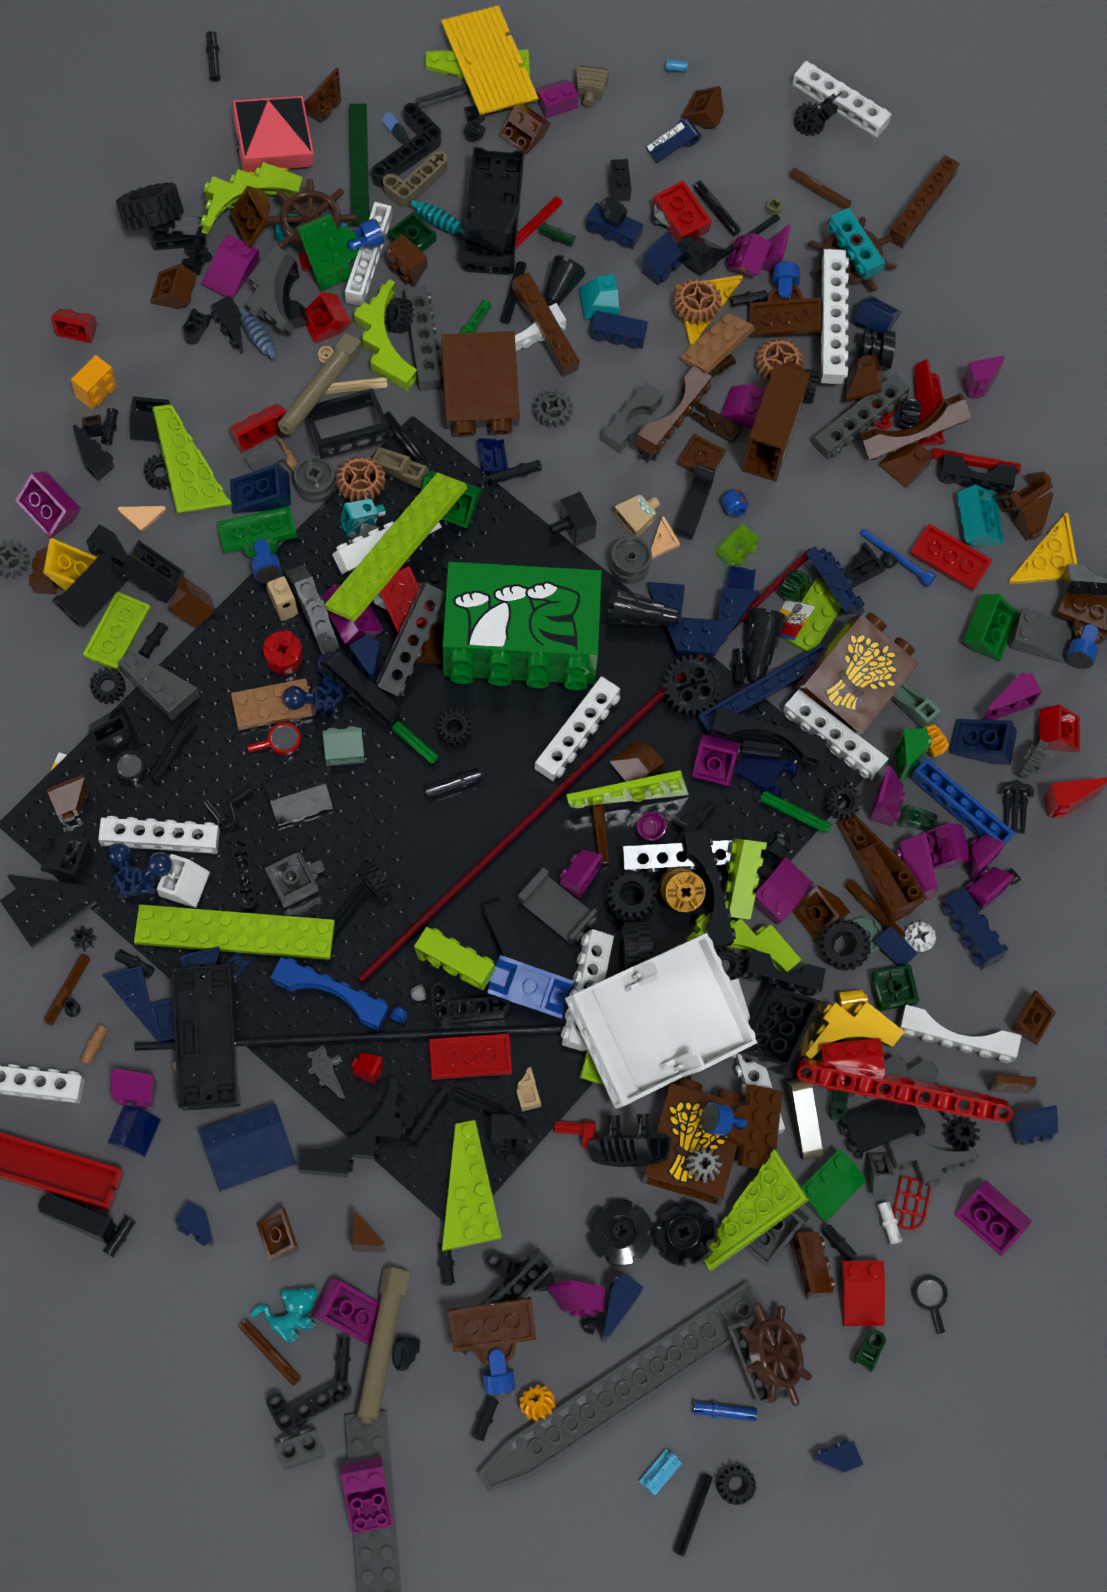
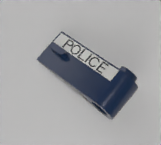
M681 119L677 125L645 147L656 163H658L685 143L687 146L695 145L701 139V134L690 119Z

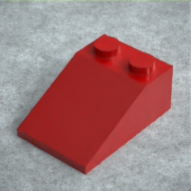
M1107 777L1052 783L1044 795L1048 817L1064 818L1101 794L1107 785Z
M884 1260L843 1261L840 1264L843 1326H885Z

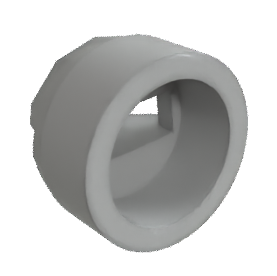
M422 984L413 987L411 990V997L416 1001L426 999V993Z

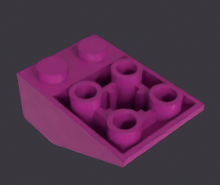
M382 1456L340 1464L351 1534L394 1526Z

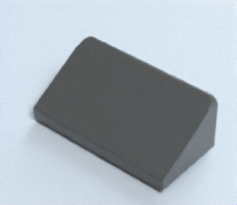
M273 439L245 456L252 470L257 471L277 464L286 459L287 456L281 442Z

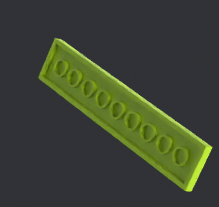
M436 473L325 603L326 609L355 622L466 491V483Z
M139 905L134 943L136 945L200 950L219 946L220 951L331 960L335 920Z

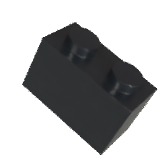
M628 159L610 160L609 173L612 198L617 201H630L631 180Z

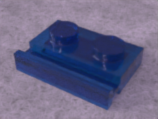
M479 438L477 440L481 474H491L508 469L504 439Z
M729 566L726 588L753 590L756 569L748 570V568Z

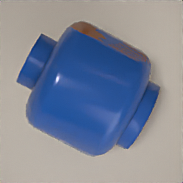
M728 490L722 498V504L728 515L740 517L746 513L749 503L741 490Z

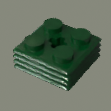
M414 212L388 231V239L391 242L403 234L421 252L437 240L436 233Z
M910 964L874 970L871 977L880 1011L905 1007V1005H917L919 997ZM893 984H895V987H899L897 991L891 989Z

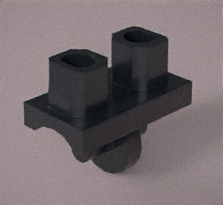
M194 238L193 243L185 245V253L190 258L182 259V264L197 275H200L202 265L211 261L212 254L208 252L207 247L200 243L199 238Z

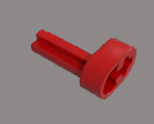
M585 1120L584 1123L555 1121L554 1133L583 1135L582 1145L585 1149H588L587 1140L595 1136L596 1121Z

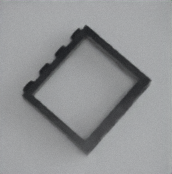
M373 388L319 402L305 418L320 459L392 440L389 424ZM369 406L374 407L380 421L379 424L321 439L314 421Z

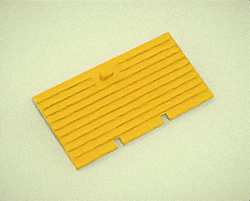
M499 6L441 20L480 115L539 99L526 68H519L518 66L522 65L523 61L512 35H505L510 33V30Z

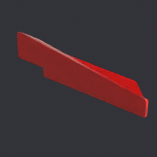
M927 359L915 365L916 400H919L921 403L918 424L928 419L943 402L940 379L936 373L930 372ZM939 431L929 438L917 440V443L922 446L945 444L943 433Z

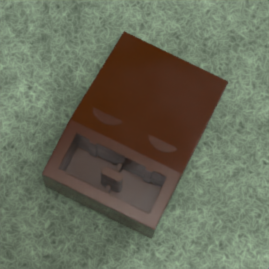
M338 67L327 75L304 101L306 115L320 124L324 119L329 118L331 111L338 107L342 100Z

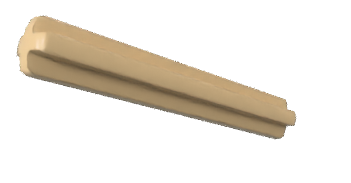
M377 377L333 382L325 394L386 388L388 385L387 378Z

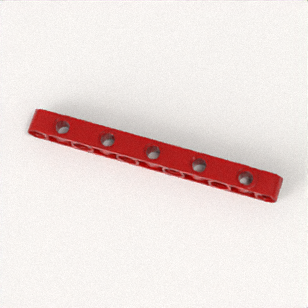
M810 1059L800 1060L796 1067L798 1077L802 1082L825 1088L1001 1123L1009 1122L1013 1117V1111L1007 1100L981 1093ZM803 1068L811 1069L807 1074L801 1072ZM843 1076L850 1077L846 1082L840 1080ZM883 1084L890 1085L889 1088L885 1090L880 1089V1086ZM922 1092L929 1093L927 1097H919ZM962 1100L968 1101L964 1106L958 1105ZM1001 1108L1007 1109L1003 1114L998 1113Z

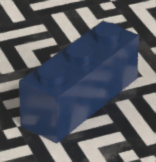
M595 203L586 219V229L633 250L642 235L643 223L626 216L622 224L616 227L604 219L600 204Z
M596 310L590 338H594L597 341L612 342L616 345H627L635 349H643L648 321Z

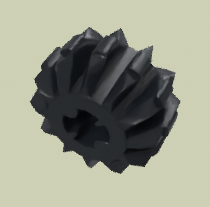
M905 398L903 400L899 416V426L901 428L908 429L918 425L921 412L919 400Z
M959 1116L957 1121L951 1120V1126L946 1128L950 1132L946 1135V1138H952L949 1144L952 1146L956 1143L957 1150H960L962 1146L965 1151L969 1149V1146L974 1148L976 1146L975 1141L980 1140V1137L976 1135L980 1132V1129L974 1128L977 1124L975 1121L972 1124L969 1123V1117L963 1120ZM963 1131H965V1132L967 1133L966 1135H963V1136L960 1135V1132H963Z

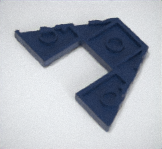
M648 582V589H650L654 600L678 609L677 612L681 613L679 624L675 623L674 626H666L677 654L715 657L721 645L726 642L729 634L737 627L742 620V616L747 613L753 601L759 596V590L722 588L718 620L682 617L685 585Z
M220 947L180 956L182 967L216 966ZM143 966L103 975V978L121 997L157 1042L175 1040L173 998L155 1003L150 1002ZM202 974L201 979H205L206 975Z

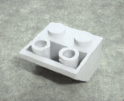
M171 854L170 858L172 859L173 867L168 875L161 877L157 887L160 897L196 908L210 872L189 859Z

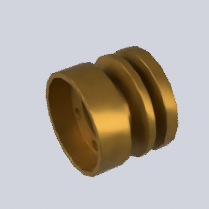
M685 867L670 868L659 880L658 889L661 898L679 912L695 910L702 904L705 898L706 889L704 882L697 874ZM682 888L686 889V894L681 891Z

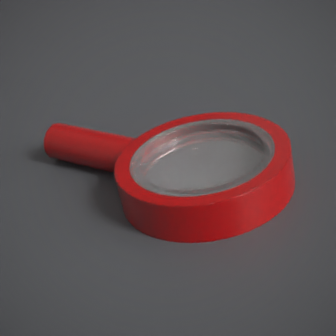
M278 723L269 731L268 740L247 745L250 753L270 747L276 754L290 755L301 744L300 732L291 723Z

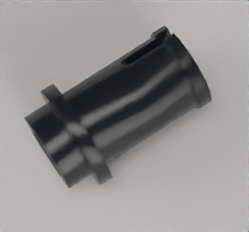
M70 998V1001L68 999L64 1001L65 1013L69 1017H76L80 1014L81 1007L74 999Z

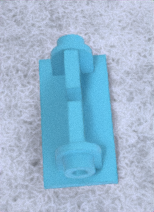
M666 1449L639 1482L655 1496L682 1463L675 1454L670 1453Z

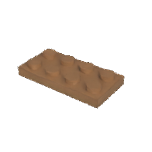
M727 312L680 356V360L688 366H695L708 374L755 330L754 325Z
M306 678L231 693L238 730L313 716L311 704H305L300 709L291 710L284 705L282 700L284 691L291 686L301 687L306 693H309Z

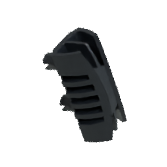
M636 1114L638 1131L635 1135H622L619 1132L620 1115L607 1116L608 1134L606 1136H593L587 1140L590 1157L595 1163L614 1167H640L667 1160L671 1148V1137L666 1134H652L650 1132V1114Z

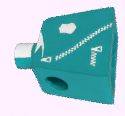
M371 499L345 503L340 522L346 536L359 533L361 523L375 526L377 517L386 514L385 508L382 504L374 506Z

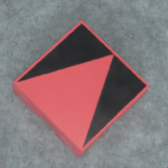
M303 96L233 101L232 115L236 135L239 139V153L244 172L256 171L257 167H261L262 162L278 168L313 167L314 152Z

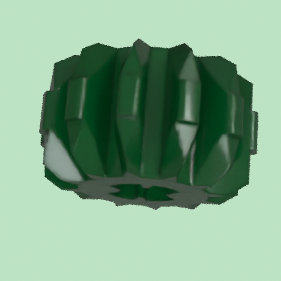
M794 569L788 573L787 577H784L785 580L782 582L780 591L785 599L798 602L809 589L810 580L806 573Z

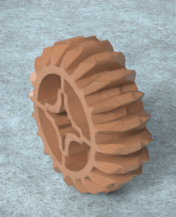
M695 277L694 281L688 279L687 283L682 282L681 287H678L674 294L676 312H679L680 318L685 316V322L691 320L692 324L698 321L700 325L702 321L707 323L709 319L713 320L715 315H718L722 305V297L720 296V290H716V284L711 285L710 280L704 282L703 278L701 281H698Z
M783 337L780 341H777L776 338L773 339V342L768 340L758 350V356L756 357V367L759 369L760 375H764V380L770 379L775 363L784 365V363L792 362L803 368L805 361L803 360L804 353H801V347L796 348V343L790 344V339L785 342ZM775 353V355L770 356V358H767L770 354Z
M354 455V460L347 458V463L342 462L341 468L337 469L338 474H336V486L339 488L340 494L344 493L345 499L350 497L351 502L355 499L357 501L368 498L374 500V495H380V491L384 489L383 484L386 482L384 478L385 472L382 470L381 464L377 465L378 462L376 460L371 462L370 456L367 459H364L363 455L359 459ZM371 473L375 476L373 483L369 479ZM348 475L351 476L352 479L350 485H348V483L346 482V478Z

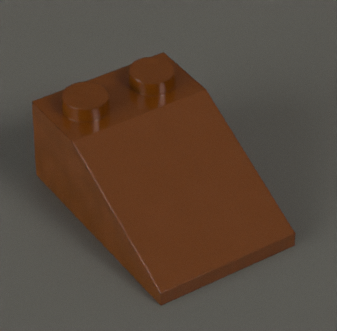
M246 186L231 210L230 215L247 246L251 248L269 221L271 202L264 190Z

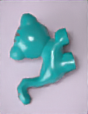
M316 1288L283 1289L281 1291V1298L285 1302L284 1306L288 1311L287 1315L274 1317L269 1305L260 1304L253 1308L251 1316L256 1318L259 1313L264 1312L266 1321L270 1324L272 1331L290 1344L300 1337L297 1331L298 1328L304 1329L307 1332L316 1325L312 1318L305 1317V1315L312 1310L313 1303L318 1296V1290Z

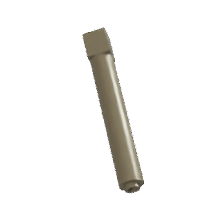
M347 333L344 334L336 344L333 354L278 422L281 432L291 435L296 431L346 366H350L359 355L361 340Z
M394 1267L383 1269L379 1294L382 1295L357 1415L361 1419V1423L372 1425L373 1421H378L402 1297L406 1296L410 1272Z

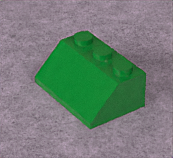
M430 471L425 476L421 491L437 472ZM467 483L466 491L442 518V520L464 528L469 527L482 492V488Z
M981 594L963 642L973 652L996 661H1001L1019 614L1000 594Z
M904 728L895 748L897 776L902 783L919 767L921 761L925 758V753L928 752V747L931 746V735H928L927 728Z
M839 1149L801 1187L809 1199L805 1205L825 1223L866 1180L856 1164Z

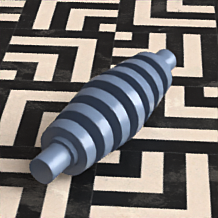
M240 308V321L249 339L264 355H269L272 360L278 357L275 352L276 346L267 328L258 318L247 312L245 308Z

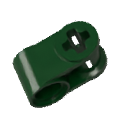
M878 1330L870 1332L857 1351L853 1363H859L872 1372L885 1345V1335ZM872 1335L880 1338L879 1346H874L871 1343L870 1338Z

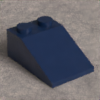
M278 463L230 480L233 513L268 511L291 505L289 472Z
M957 719L950 753L990 764L1011 765L1017 730L1013 722L1009 720Z
M624 1272L621 1277L617 1274L609 1287L611 1292L609 1294L602 1335L604 1343L644 1288Z

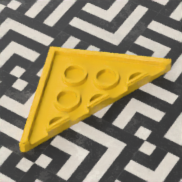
M743 275L710 280L711 285L716 284V290H720V296L722 297L721 308L741 283ZM685 316L683 317L690 346L701 337L712 322L711 319L707 323L702 321L699 325L698 321H695L693 324L691 320L685 322Z
M1068 512L1055 524L1047 536L1010 578L1009 584L1063 580L1062 574L1067 564H1078Z

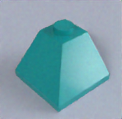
M615 274L597 276L579 288L585 321L593 320L596 310L620 315Z

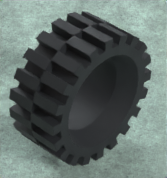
M172 182L156 183L155 185H147L144 188L140 187L137 188L138 190H132L129 193L123 194L122 197L116 200L123 226L126 230L129 229L131 231L165 224L167 221H172L184 213L177 186Z

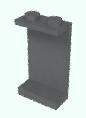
M544 867L518 895V902L571 945L575 941L579 942L585 934L583 931L587 927L591 928L597 921V910L595 908L592 911L564 890L549 877V871Z

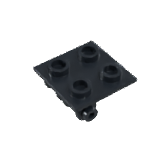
M842 92L838 95L833 93L806 114L808 118L803 122L808 120L810 128L817 129L822 123L837 113L838 106L833 104L832 101L840 96Z

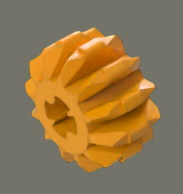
M934 724L926 725L923 728H927L928 735H931V746L928 747V752L930 755L937 757L948 749L949 743L940 728Z
M539 1384L535 1388L530 1386L529 1391H523V1397L519 1398L520 1409L529 1420L532 1418L536 1422L539 1418L545 1420V1415H552L551 1409L555 1408V1397L546 1386L541 1387Z

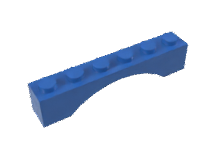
M288 957L287 959L280 958L270 977L272 984L288 991L311 988L336 995L352 1008L361 1024L378 1032L389 1012V1006L386 1005L387 1002L384 1000L370 998L368 993L362 990L355 991L345 982H340L339 984L333 981L331 976L317 974L313 968L306 965L304 967L297 965V961Z

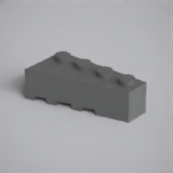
M133 650L118 661L120 671L171 721L200 697L197 687Z

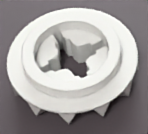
M922 921L913 922L905 931V940L916 951L924 952L933 947L936 940L935 930L930 924ZM919 931L921 934H926L923 938L924 941L921 938L914 939Z

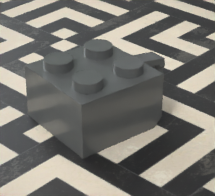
M296 852L265 868L266 876L283 908L318 892L319 889L315 879L318 877V873L325 870L321 860L312 864L310 861L306 863L300 852Z

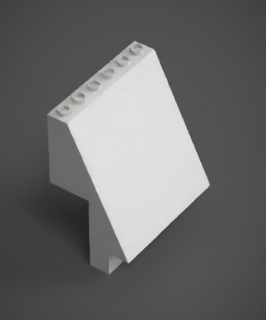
M707 933L565 998L615 1109L623 1107L682 1077L700 1072L757 1043L755 1033L747 1021V1015L738 1002L739 999L732 989L730 978L725 973L722 961L717 956L713 942Z

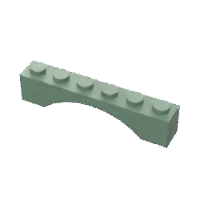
M905 682L891 698L920 728L933 724L941 713V710L929 698L916 692Z

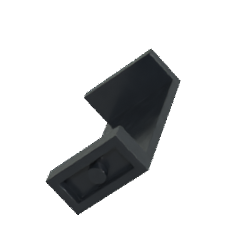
M106 552L97 553L95 555L97 558L62 595H57L52 600L78 627H85L129 580L119 572L121 567H117L113 563L114 559Z
M887 1100L843 1117L840 1128L844 1137H848L850 1141L849 1147L852 1154H856L859 1160L862 1159L863 1152L914 1132L917 1137L923 1135L926 1125L916 1106Z

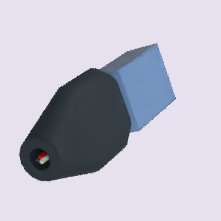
M386 112L381 121L392 131V134L398 141L405 144L410 140L406 130L391 112Z

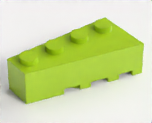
M733 838V842L730 843L729 852L731 853V859L727 864V873L729 874L728 881L726 880L724 884V890L727 897L725 902L726 909L730 910L731 917L751 919L756 896L753 888H756L759 882L757 869L763 864L761 850H766L767 843Z
M426 927L414 946L419 960L424 962L427 959L436 968L442 966L452 976L459 974L463 981L481 990L485 989L496 971L494 962L490 958L478 956L475 950L470 947H462L452 937L449 939L444 937L443 933L436 928L430 929Z

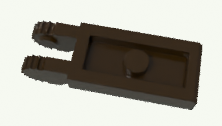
M699 403L696 409L704 414L706 418L704 419L701 414L692 412L690 415L692 420L701 424L703 428L729 443H733L742 430L741 426L710 410L702 403Z

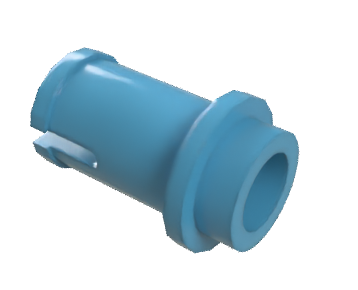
M667 59L666 70H669V72H686L687 61Z

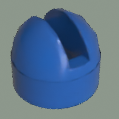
M396 1006L390 1014V1018L399 1023H404L407 1017V1011L405 1008L402 1009V1006Z

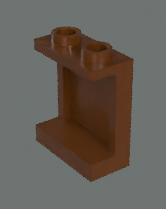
M1045 471L1028 473L1025 475V478L1029 485L1020 492H1017V490L999 492L994 498L1002 512L1020 510L1053 488L1050 476Z

